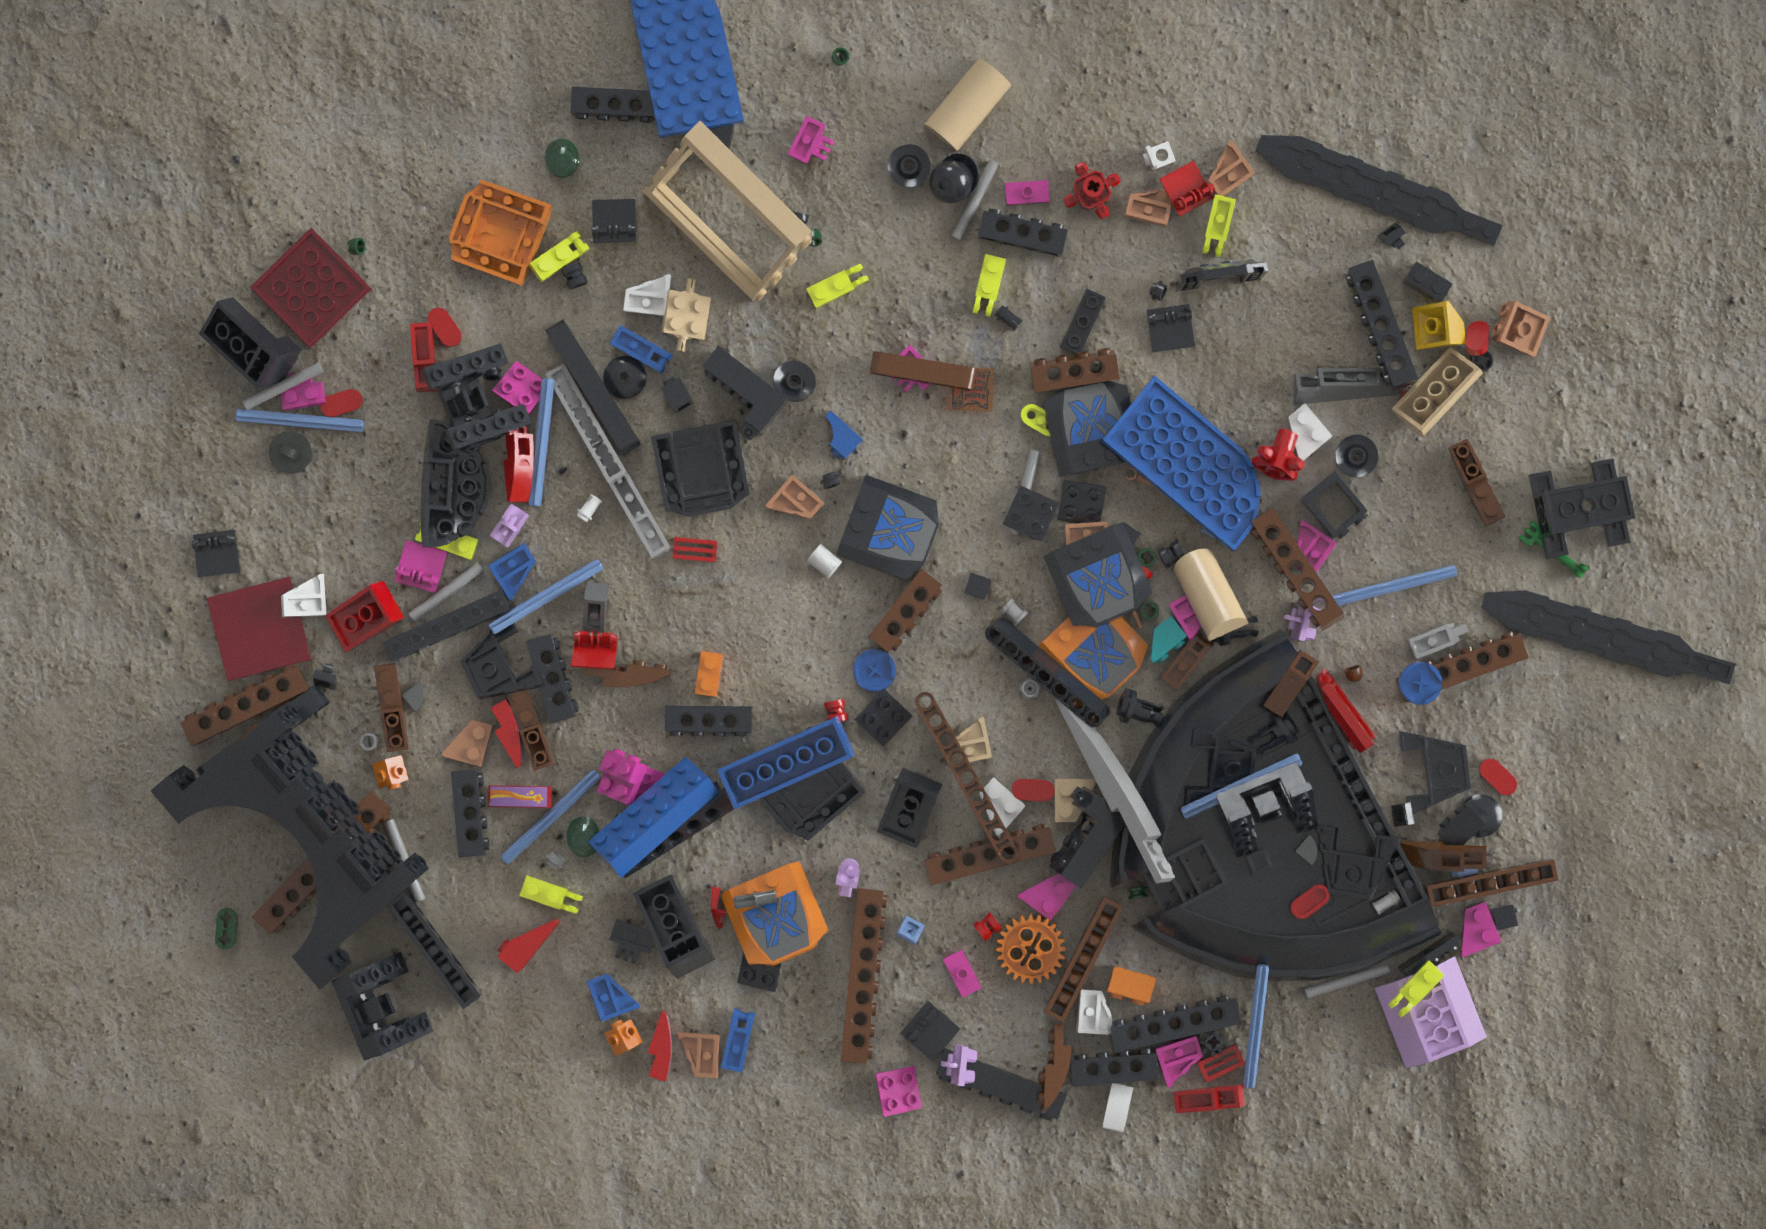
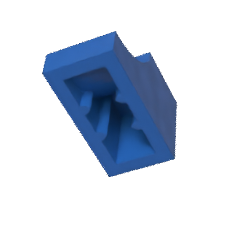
M830 411L825 416L833 430V440L829 444L832 447L830 452L838 459L843 457L846 460L863 439Z

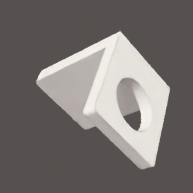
M1168 141L1152 148L1149 145L1145 147V154H1142L1146 166H1150L1151 170L1176 161ZM1159 149L1166 150L1168 153L1167 160H1157L1156 152Z

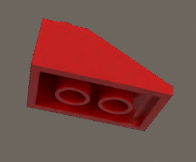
M384 581L370 584L325 615L345 653L384 632L405 618Z
M559 918L554 919L510 941L508 939L505 940L497 950L500 952L497 958L516 973H519L562 920Z

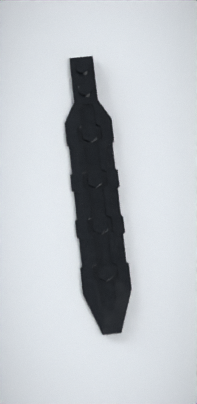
M1261 135L1255 150L1288 178L1332 192L1335 196L1345 200L1356 201L1373 208L1376 212L1412 223L1413 226L1433 234L1456 231L1495 246L1503 226L1463 210L1447 192L1403 178V175L1390 170L1387 172L1364 163L1359 158L1351 155L1346 156L1323 147V144L1302 136Z
M1527 590L1486 592L1481 606L1483 610L1513 632L1533 638L1547 639L1563 644L1564 647L1577 651L1580 649L1604 656L1607 660L1631 664L1665 677L1688 672L1729 685L1736 666L1735 663L1695 652L1678 635L1632 624L1631 621L1618 617L1615 619L1591 612L1590 609L1581 606L1567 605Z

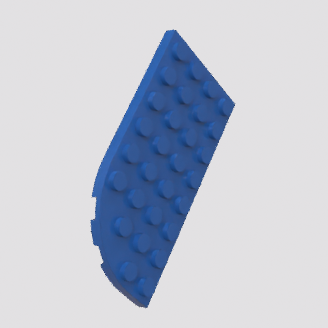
M630 0L659 138L688 133L699 121L708 129L744 123L724 26L716 2L714 0Z
M1153 376L1101 442L1233 552L1248 535L1253 527L1251 521L1256 519L1259 513L1261 492L1253 464L1237 444L1160 379Z

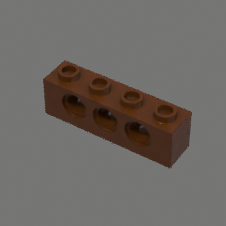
M1102 348L1097 350L1098 353L1089 354L1088 351L1076 353V356L1073 357L1059 355L1054 360L1047 361L1046 358L1035 359L1034 363H1029L1033 390L1036 393L1120 379L1116 353L1114 350H1110V348ZM1094 361H1099L1101 363L1100 368L1095 371L1091 370L1090 364ZM1076 364L1080 366L1077 373L1071 374L1068 372L1071 365ZM1056 368L1059 371L1057 376L1049 377L1047 375L1048 370Z
M921 569L868 637L888 653L891 649L895 652L902 643L900 640L901 636L904 633L908 635L916 626L913 623L916 617L922 618L929 609L926 606L931 599L935 601L942 593V590L939 589L942 584ZM922 589L926 592L927 596L924 601H917L914 598L916 590ZM904 606H909L913 609V615L910 618L902 617L900 611ZM896 623L899 625L900 631L897 635H890L888 633L887 627L889 624Z

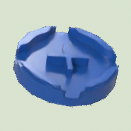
M870 649L857 657L853 674L856 682L863 689L878 692L892 684L896 676V666L888 653L880 649Z
M1415 662L1408 665L1401 672L1398 680L1402 696L1408 702L1416 705L1428 704L1434 701L1439 696L1442 688V677L1439 671L1433 665L1425 662Z

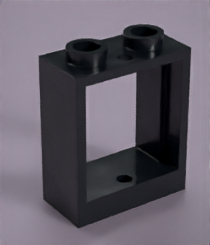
M1335 471L1300 499L1332 539L1336 537L1341 539L1349 532L1347 528L1353 523L1357 526L1366 518L1364 514L1368 511ZM1333 483L1339 486L1358 509L1356 514L1336 530L1312 503L1316 497Z

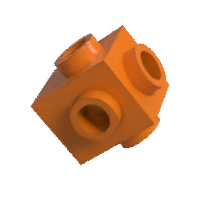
M401 755L372 764L379 788L388 786V790L401 787L400 783L408 780Z
M631 1019L624 1023L622 1020H618L610 1025L611 1030L604 1033L615 1056L643 1042Z

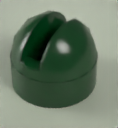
M842 47L836 48L831 55L832 62L838 66L846 64L849 60V52ZM836 53H839L841 62H839Z
M814 228V230H811L812 242L809 245L812 247L819 246L822 243L821 232Z
M353 238L348 241L349 249L347 250L350 254H364L366 245L362 238Z

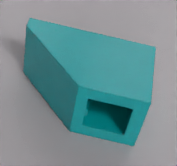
M1169 616L1153 629L1150 651L1151 663L1157 661L1160 664L1169 656L1167 654L1172 648L1177 650L1186 643L1184 638L1187 635L1172 616Z

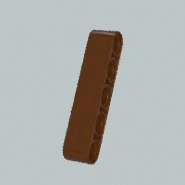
M873 351L869 373L963 390H974L977 369Z

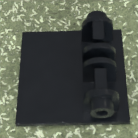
M635 199L592 200L593 243L636 242Z
M1189 304L1147 310L1152 352L1195 347L1191 320L1192 312Z
M1064 480L1057 520L1073 523L1101 522L1107 486Z
M1020 485L1003 525L1042 542L1059 502Z
M236 530L193 535L192 549L195 551L198 577L241 572Z
M883 689L854 720L884 747L913 715L886 689Z
M743 952L737 983L776 992L780 968L782 967L781 963L775 966L749 965Z
M927 1001L900 1034L931 1061H934L961 1028L932 1003Z

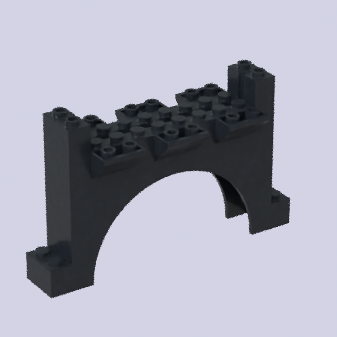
M287 703L271 713L197 779L194 772L183 765L165 777L151 792L178 824L187 817L208 808L237 806L260 812L272 818L296 838L312 865L317 884L318 903L311 932L292 958L320 990L352 963L348 953L341 949L339 945L429 868L425 859L417 855L416 852L403 862L399 852L392 849L382 833L376 829L370 834L366 832L365 826L355 819L362 813L359 810L358 804L347 796L343 786L336 783L335 780H332L327 785L325 784L322 775L313 769L319 764L315 753L307 749L298 734L292 730L289 731L302 718L299 716L298 710Z

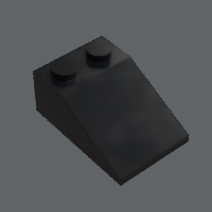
M902 768L877 832L917 848L943 784Z

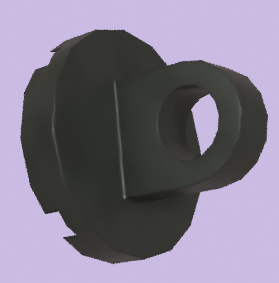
M294 431L282 432L277 435L269 447L271 463L283 473L295 474L301 472L309 465L312 458V449L308 439Z

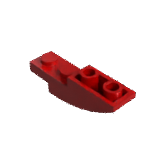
M526 426L505 435L507 459L503 460L507 502L527 503L529 500L533 477L534 448L533 434H528V427Z

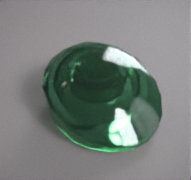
M563 138L549 144L545 153L546 166L549 172L559 178L573 175L579 167V154L576 146L570 140Z
M584 816L570 822L566 833L567 844L575 855L589 857L596 853L588 841L600 832L597 823L591 818Z

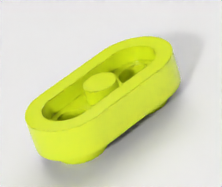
M1034 404L1026 405L1020 413L1022 422L1039 433L1050 437L1049 430L1046 428L1045 410ZM1029 411L1034 412V419L1027 417Z

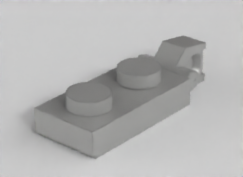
M1453 623L1445 624L1407 639L1416 660L1456 644V642L1460 641L1458 636L1467 633L1468 629L1466 624L1454 627Z

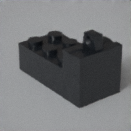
M233 297L219 300L215 303L199 332V335L256 389L274 385L284 380L298 360L302 350L288 336L276 338Z
M717 346L703 364L704 374L714 383L717 380L721 382L722 389L731 396L734 393L739 396V402L749 409L752 406V409L743 419L745 425L740 432L749 441L758 433L762 436L788 402L785 396L720 346Z
M1085 786L1083 788L1076 787L1070 796L1074 800L1072 804L1085 814L1077 819L1074 830L1065 837L1062 848L1052 856L1051 864L1049 865L1050 868L1079 888L1084 886L1126 824L1120 811L1112 812L1105 799Z
M672 874L633 893L666 968L677 979L716 960L707 940L703 937L678 881Z

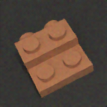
M1507 300V303H1504L1499 310L1501 315L1499 323H1496L1492 328L1491 333L1494 335L1492 341L1507 348L1515 349L1530 357H1535L1550 317L1517 301Z

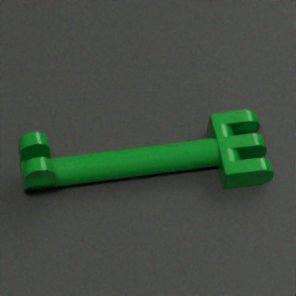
M1531 521L1529 525L1535 531L1532 532L1528 528L1524 530L1530 536L1529 539L1522 534L1518 538L1529 547L1535 542L1543 548L1539 525ZM1568 556L1556 557L1557 560L1572 570L1573 574L1578 578H1581L1588 569L1583 563L1578 565Z

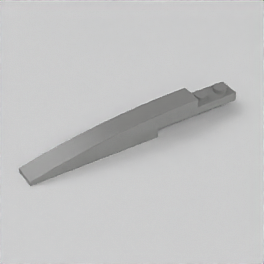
M563 363L546 373L545 375L548 379L554 380L556 394L651 558L654 559L671 549L565 364Z
M1057 699L1056 703L1111 811H1120L1155 882H1170L1175 876L1162 852L1161 846L1156 841L1161 836V833L1134 784L1097 729L1087 725Z

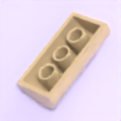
M978 58L924 123V126L957 152L1008 91L1011 84L994 67Z
M1449 347L1417 383L1396 403L1392 410L1408 428L1423 437L1482 375V371L1478 366Z
M1210 549L1194 550L1176 562L1173 569L1208 641L1248 624L1227 579Z

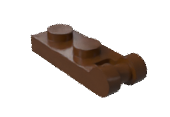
M1198 631L1193 640L1188 641L1160 678L1177 691L1214 643L1204 639ZM1196 643L1202 647L1199 653L1192 648Z

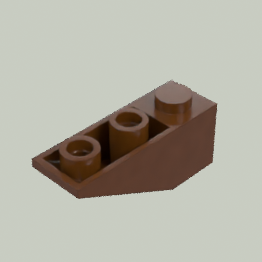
M1299 650L1263 706L1283 717L1319 661Z

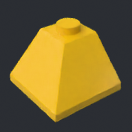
M1449 301L1412 307L1416 350L1466 344L1464 322Z

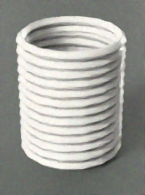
M820 544L807 562L824 574L825 577L830 578L840 566L842 560L826 549L824 545Z

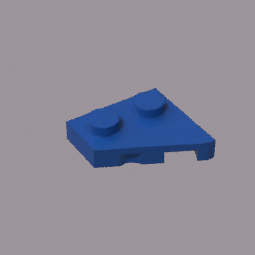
M524 542L488 565L510 601L515 597L536 560Z
M608 974L586 981L600 1022L640 1008V1005Z

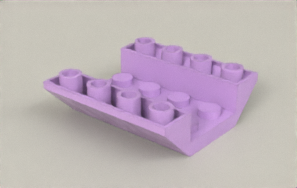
M1455 956L1434 964L1445 976L1402 1018L1398 1015L1399 1010L1409 1001L1403 996L1395 1007L1390 1008L1388 1004L1399 993L1398 990L1414 974L1374 987L1405 1068L1432 1062L1470 1047L1486 1038Z

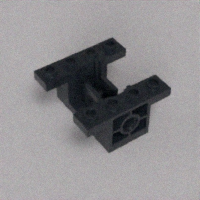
M501 343L422 369L429 390L437 389L451 428H448L445 432L453 451L460 449L463 452L499 440L511 431L532 424L525 404L503 411L499 409L492 413L479 378L487 371L508 364Z
M1613 458L1590 463L1594 482L1555 489L1551 470L1528 475L1546 559L1569 555L1564 533L1599 525L1604 526L1608 547L1631 543L1627 521L1636 518L1627 476L1617 477ZM1584 501H1588L1591 504L1590 511L1584 509Z
M1297 762L1216 794L1219 813L1232 839L1237 858L1249 856L1258 850L1256 838L1258 837L1254 830L1255 823L1249 810L1253 807L1261 824H1266L1282 817L1281 807L1276 799L1282 796L1297 833L1311 831L1318 825L1313 789L1309 782L1306 783Z
M401 952L331 981L364 1061L381 1056L434 1032L426 1012L387 1025L384 1018L396 1013L389 994L385 993L378 997L374 995L373 989L394 981L393 978L409 972Z

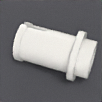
M590 494L583 507L577 510V516L585 522H588L589 519L592 520L591 516L602 501Z
M1389 890L1387 895L1373 902L1372 905L1376 912L1381 915V913L1392 906H1398L1401 899L1395 890L1392 892Z

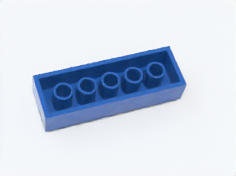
M835 716L727 764L717 771L734 809H737L854 757L855 753L839 717Z
M685 757L590 839L588 843L597 855L622 878L719 792L709 777Z

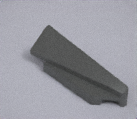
M1318 368L1316 375L1295 373L1293 403L1297 405L1398 395L1400 389L1392 391L1390 386H1386L1383 379L1385 372L1382 368Z

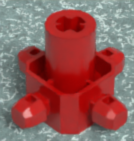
M1080 162L1075 165V172L1080 178L1075 180L1072 189L1074 195L1072 193L1063 199L1066 208L1077 206L1078 202L1081 209L1090 211L1095 208L1097 217L1102 220L1109 216L1107 205L1104 206L1109 201L1111 195L1109 187L1114 188L1119 185L1121 180L1117 173L1108 175L1106 179L1102 172L1094 170L1088 173L1087 165L1084 162ZM1089 186L1096 187L1097 192L1094 193L1093 190L1089 191Z
M1279 429L1273 446H1260L1257 453L1259 456L1253 457L1251 461L1253 467L1260 470L1268 478L1295 481L1298 477L1297 471L1302 470L1305 465L1302 459L1293 454L1298 435L1291 430Z

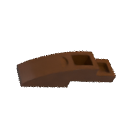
M1465 439L1448 447L1463 486L1485 527L1504 519L1505 514L1486 479L1487 476L1469 440Z
M633 660V664L627 665L626 672H623V667L615 666L614 669L583 668L582 674L604 677L602 686L634 687L659 681L671 675V670H667V665L654 664L653 668L645 666L646 662Z
M396 662L374 665L387 752L408 750L406 718Z
M529 690L507 694L533 770L536 771L554 764Z
M1400 841V846L1411 866L1464 872L1465 869H1487V846L1444 845V842Z
M1054 1024L1052 1030L1048 1031V1043H1051V1051H1048L1047 1064L1051 1065H1045L1042 1072L1039 1071L1038 1084L1041 1085V1093H1038L1037 1104L1041 1106V1113H1045L1056 1099L1069 1069L1072 1046L1063 1045L1064 1024Z

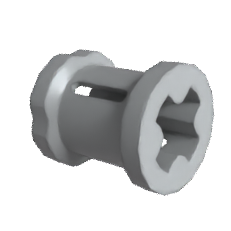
M1011 599L999 613L1005 614L1013 622V625L1016 626L1028 612L1022 611L1014 603V600Z

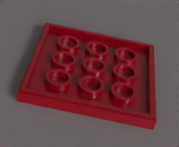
M312 228L250 287L310 349L372 290Z
M290 576L206 598L227 681L312 660L302 618L282 617L281 596L294 589Z

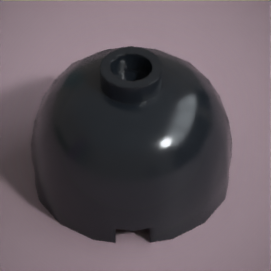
M950 159L941 162L932 170L929 177V186L932 194L941 202L956 203L964 200L971 192L973 177L971 171L964 163Z

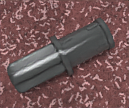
M775 890L758 893L754 891V894L736 896L733 899L736 909L752 906L758 908V906L777 903Z

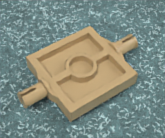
M687 278L685 291L668 290L661 333L671 334L678 338L676 351L685 352L687 339H705L711 301L710 297L694 293L696 280Z

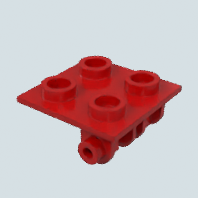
M1194 161L1159 179L1179 217L1214 199L1212 195L1215 190L1214 185L1205 182Z
M579 630L574 632L571 667L614 669L618 644L617 635H614L613 632H602L601 637L600 631H598L597 636H594V631H591V636H589L587 631Z

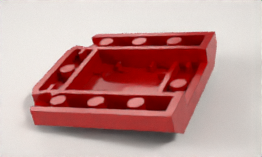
M1325 668L1317 672L1316 680L1322 697L1333 718L1347 735V742L1353 750L1357 749L1359 753L1367 750L1374 745L1373 739L1376 735L1332 675Z

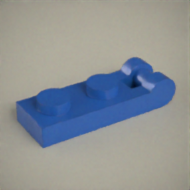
M621 325L610 342V345L661 374L665 370L664 366L667 360L670 361L673 356L671 353ZM654 353L660 355L657 362L651 360Z
M734 1008L721 1068L742 1073L755 1013L749 1012L747 1014ZM738 1020L746 1022V1027H737Z

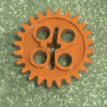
M1032 913L1029 914L1028 919H1025L1022 914L1021 921L1019 922L1013 918L1014 925L1011 926L1006 923L1005 926L1008 931L1001 930L1000 934L1004 938L997 939V942L1002 944V946L996 947V951L1002 952V954L997 956V959H1004L1001 968L1007 966L1006 974L1008 975L1013 972V980L1021 976V983H1024L1026 978H1029L1030 984H1033L1034 978H1037L1038 982L1041 983L1042 976L1049 980V972L1056 974L1057 972L1054 967H1062L1058 959H1065V956L1060 953L1066 950L1065 946H1060L1065 941V938H1058L1062 931H1054L1056 923L1049 926L1048 917L1041 921L1040 914L1036 919H1033ZM1030 929L1033 932L1032 938H1022V930ZM1041 932L1042 934L1035 944L1036 952L1032 951L1026 963L1022 966L1020 963L1027 954L1026 946H1031L1037 933ZM1042 940H1049L1052 943V947L1048 950H1043L1039 945ZM1013 948H1020L1023 954L1019 958H1014L1011 956L1010 951ZM1033 958L1041 961V966L1037 969L1029 965V961Z

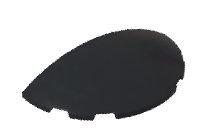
M433 419L429 420L422 471V548L444 546L469 533L475 527L474 525L480 516L483 515L490 494L489 470L487 463L483 461L479 453V448L475 447L463 452L460 449L453 451L445 430L451 428V425Z

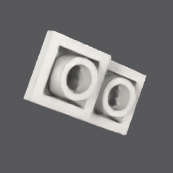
M1112 1083L1102 1128L1121 1133L1124 1132L1133 1087Z

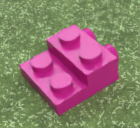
M613 748V751L606 750L599 768L604 774L597 792L624 804L631 805L635 800L647 765L640 763L641 758L629 754L628 757H625L626 752Z

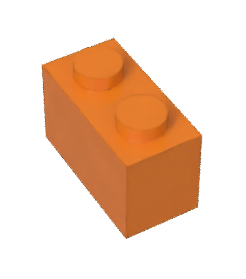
M701 651L695 694L717 697L723 654Z
M1113 965L1107 991L1111 992V997L1123 1000V996L1132 998V1003L1144 1005V1002L1150 1003L1156 978Z

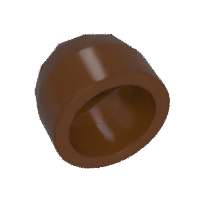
M1361 665L1351 666L1344 670L1350 682H1359L1363 677Z

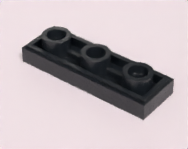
M1086 288L1060 348L1075 355L1082 351L1106 299L1105 296ZM1080 319H1085L1087 324L1085 326L1080 325Z
M1450 932L1399 965L1398 968L1406 977L1415 974L1428 960L1434 964L1439 960V956L1445 952L1448 954L1456 950L1460 940L1457 935Z

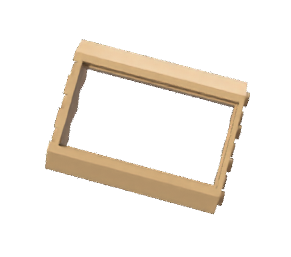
M699 121L681 140L680 150L675 148L666 159V168L660 167L651 181L653 184L649 188L646 186L642 192L752 302L755 299L760 301L767 294L765 289L770 284L776 285L782 279V269L785 266L790 268L796 262L797 251L800 248L805 250L811 244L812 231ZM693 152L789 246L762 280L665 185L680 170L679 166Z

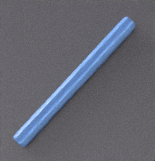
M544 378L541 383L534 447L533 477L528 502L531 506H540L542 501L554 391L553 379Z
M237 409L236 421L350 432H363L364 421L358 419Z
M598 559L593 560L489 622L488 625L494 634L498 633L603 570L602 564Z
M1451 565L1332 595V597L1340 606L1457 576L1456 567Z
M1294 754L1183 806L1181 812L1185 819L1191 818L1218 805L1216 794L1295 762L1298 763V766H1301L1302 761L1298 754Z
M592 770L501 855L502 860L506 864H510L600 780V775L595 770Z
M1262 964L1257 965L1243 1081L1244 1087L1251 1089L1255 1087L1269 973V967Z

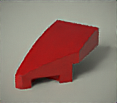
M712 886L711 911L716 927L723 928L726 910L718 909L721 887Z

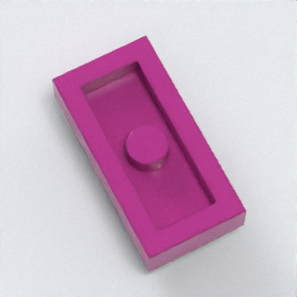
M1048 180L1005 183L1006 206L1050 202Z
M962 949L943 959L962 998L982 988Z

